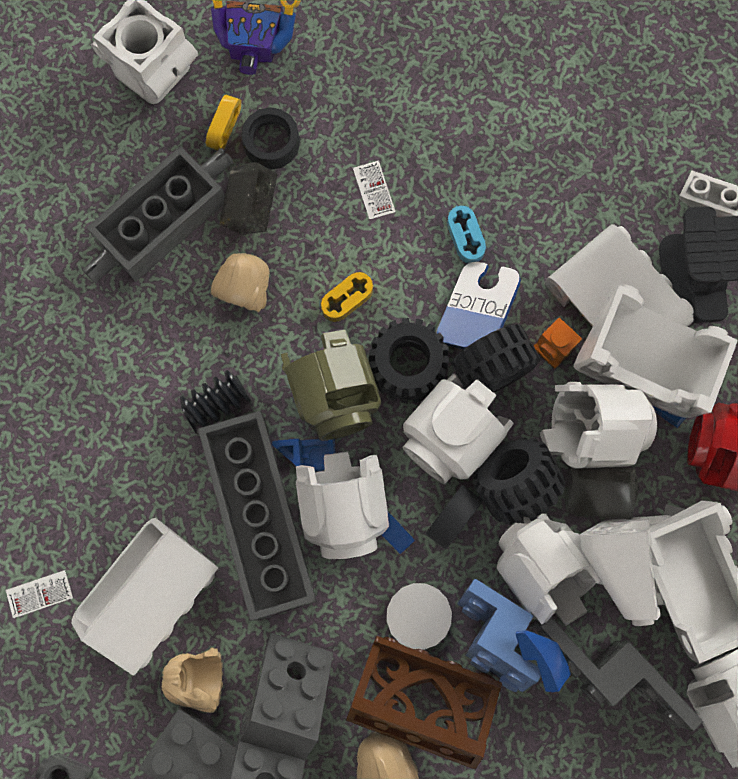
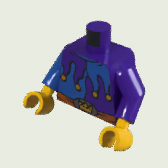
M212 0L214 5L211 7L213 30L221 46L229 50L230 57L240 60V72L247 75L255 74L258 62H272L274 54L280 53L291 41L296 16L293 10L299 6L301 0H294L292 5H289L286 0H280L282 6L226 1V6L222 5V0Z

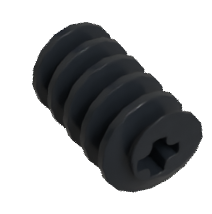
M228 370L224 371L225 382L221 381L218 377H214L213 389L206 383H203L202 395L194 389L191 390L192 401L187 400L184 396H180L181 409L196 434L197 423L202 427L208 426L207 417H210L215 422L220 420L219 410L229 416L231 415L230 404L237 409H241L240 398L243 397L249 403L252 402L237 375L234 376Z

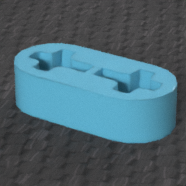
M463 205L456 206L449 212L447 226L457 254L465 263L479 262L484 256L486 244L476 216L469 207ZM457 215H461L463 219L468 218L465 226L466 231L464 232L460 223L454 224ZM466 238L470 239L473 246H479L475 255H472L470 251H464L467 246Z

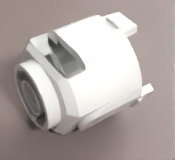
M452 374L447 380L442 379L403 423L404 433L409 440L402 448L426 473L440 483L446 484L452 476L458 479H468L507 436V432L514 423L505 417L498 416L496 418L487 409L496 397V394L476 379L465 390L458 376Z
M581 382L555 385V391L559 392L553 407L552 429L542 430L540 436L551 454L561 455L562 460L567 465L573 468L632 466L636 464L640 452L648 449L653 443L657 432V417L652 404L642 390H625V385H581Z
M348 451L324 455L325 471L316 473L314 467L296 466V488L304 539L312 544L319 545L322 557L327 559H347L363 556L377 549L376 537L383 534L389 527L382 469L379 467L377 455H370L360 460V466L352 467Z
M543 513L533 521H530L529 517H524V523L513 524L499 540V546L503 554L498 560L497 570L523 608L533 615L532 619H538L541 624L547 623L551 616L556 614L567 626L586 614L587 610L580 597L586 594L596 583L602 584V582L581 551L579 534L574 533L567 524L551 521Z
M738 647L694 666L691 670L696 679L689 683L686 692L697 715L702 719V724L716 751L724 753L732 768L738 767Z

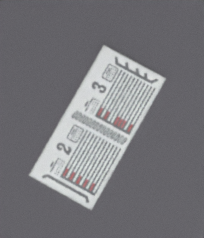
M379 161L354 167L353 170L369 219L394 213L395 209Z
M65 570L6 590L13 618L73 598Z

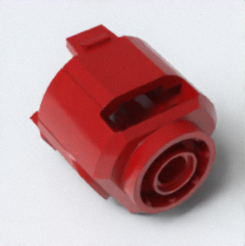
M718 402L713 406L711 413L696 416L688 443L687 464L696 467V474L703 484L738 491V404L732 403L729 405Z

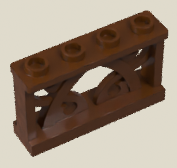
M376 636L346 721L476 770L484 757L487 746L486 742L502 688V682L495 680L487 673H476L465 669L457 662L444 661L433 657L425 650L411 649L403 646L393 638ZM382 660L399 666L397 671H391L386 667V675L392 681L391 683H387L378 674L377 664ZM370 678L382 689L373 701L363 698ZM431 682L441 694L448 709L435 711L423 721L415 718L414 706L402 691L418 684ZM464 692L481 697L483 708L477 712H464L463 708L470 707L475 699L468 700ZM393 697L404 705V713L392 709L393 706L399 705V702L392 699ZM443 718L452 719V721H444L447 729L436 726V720ZM481 720L476 739L468 738L466 721Z

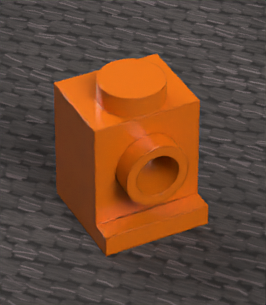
M559 317L540 336L534 348L545 361L556 369L575 350L582 338Z

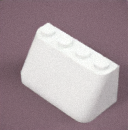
M152 518L141 528L80 604L72 617L71 623L82 642L134 676L139 669L144 668L152 658V652L159 643L165 641L171 635L174 624L181 615L189 612L194 604L195 597L202 588H206L211 584L218 567L157 518Z

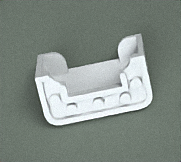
M618 285L613 288L573 367L577 371L604 384L625 385V390H642L653 406L670 414L691 418L711 413L738 340L728 336V332L723 328L709 326L708 329L696 331L642 306L644 299L639 295L640 291L632 286Z
M670 515L605 520L579 534L581 551L624 619L632 620V625L634 626L654 624V620H658L660 617V608L657 605H665L653 576L650 545L652 544L650 530L647 529L670 518Z

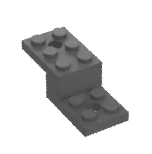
M552 618L544 624H541L538 620L532 626L538 635L558 643L571 672L569 677L573 675L575 678H579L583 683L580 689L593 703L596 701L600 705L604 703L615 706L633 688L644 700L650 699L659 707L655 712L668 726L674 725L677 729L684 728L695 731L703 723L702 719L629 641H614L598 658L591 662Z
M270 633L265 646L255 695L242 719L229 779H302L305 760L318 742L333 652ZM287 669H296L301 674L302 679L295 680L291 678L287 673Z

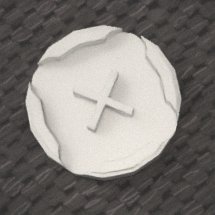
M413 583L402 587L392 597L387 607V624L390 633L400 644L411 649L425 650L436 646L446 637L451 626L452 611L447 598L439 589L428 584Z

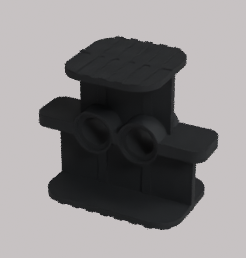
M691 207L683 214V234L668 235L660 242L661 274L670 280L675 293L680 298L687 300L693 307L694 313L692 315L694 320L692 323L720 322L728 316L726 295L728 281H738V217H717L716 211L712 207Z

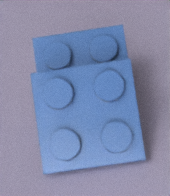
M474 579L457 604L463 608L462 612L475 621L481 619L484 621V624L465 656L472 659L471 665L484 673L490 671L500 678L499 681L502 682L505 688L513 692H517V690L523 692L536 684L541 676L538 666L529 660L524 661L523 657L514 651L518 644L515 633L517 631H525L533 615L477 579Z

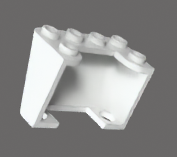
M613 224L608 226L551 274L544 283L563 307L571 301L592 327L613 288L618 285H629L640 291L639 295L644 299L642 306L688 327L694 320L692 315L694 310L691 304L675 293L670 280L665 275L659 274L656 271L647 253L637 249L631 242L630 234L622 226L617 227Z
M700 501L647 529L650 530L652 544L650 545L654 580L682 647L687 655L699 664L738 647V566L734 565L730 555L733 552L732 546L725 534L730 532L729 525L732 524V518L725 506H722L721 503Z

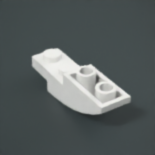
M691 170L679 199L690 207H712L715 209L717 217H738V186Z

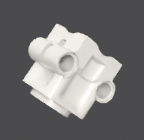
M127 0L119 13L94 36L95 41L91 44L95 53L106 63L110 64L115 77L151 104L159 103L188 72L190 64L198 56L194 46L185 39L183 29L171 19L156 11L145 0Z

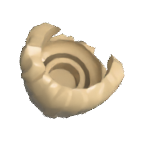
M232 254L226 259L215 276L211 286V295L227 303L240 307L244 306L247 310L260 312L261 309L265 308L267 301L268 265L262 259L251 254Z
M211 647L209 650L198 655L187 653L172 658L162 672V691L166 699L174 704L191 707L202 712H215L221 699V689L223 687V663L218 648Z
M377 732L370 733L367 738L363 739L357 753V779H419L418 768L412 760L406 743Z

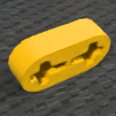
M227 94L223 96L207 132L205 142L207 147L217 151L220 148L224 150L240 114V99Z
M362 272L353 273L322 298L321 302L324 317L333 322L341 321L372 296L373 292L371 278ZM354 282L358 284L366 283L365 293L362 294L360 291H356L349 296L354 290ZM343 298L346 299L340 305L341 312L338 313L336 310L328 311L330 309V301L333 300V302L338 303Z

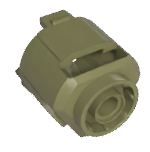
M345 330L323 333L321 335L323 350L306 355L292 363L287 352L281 354L283 361L282 369L287 375L299 416L302 421H306L312 430L317 432L320 441L342 438L370 427L373 424L371 414L378 411L382 402L364 346L351 344Z

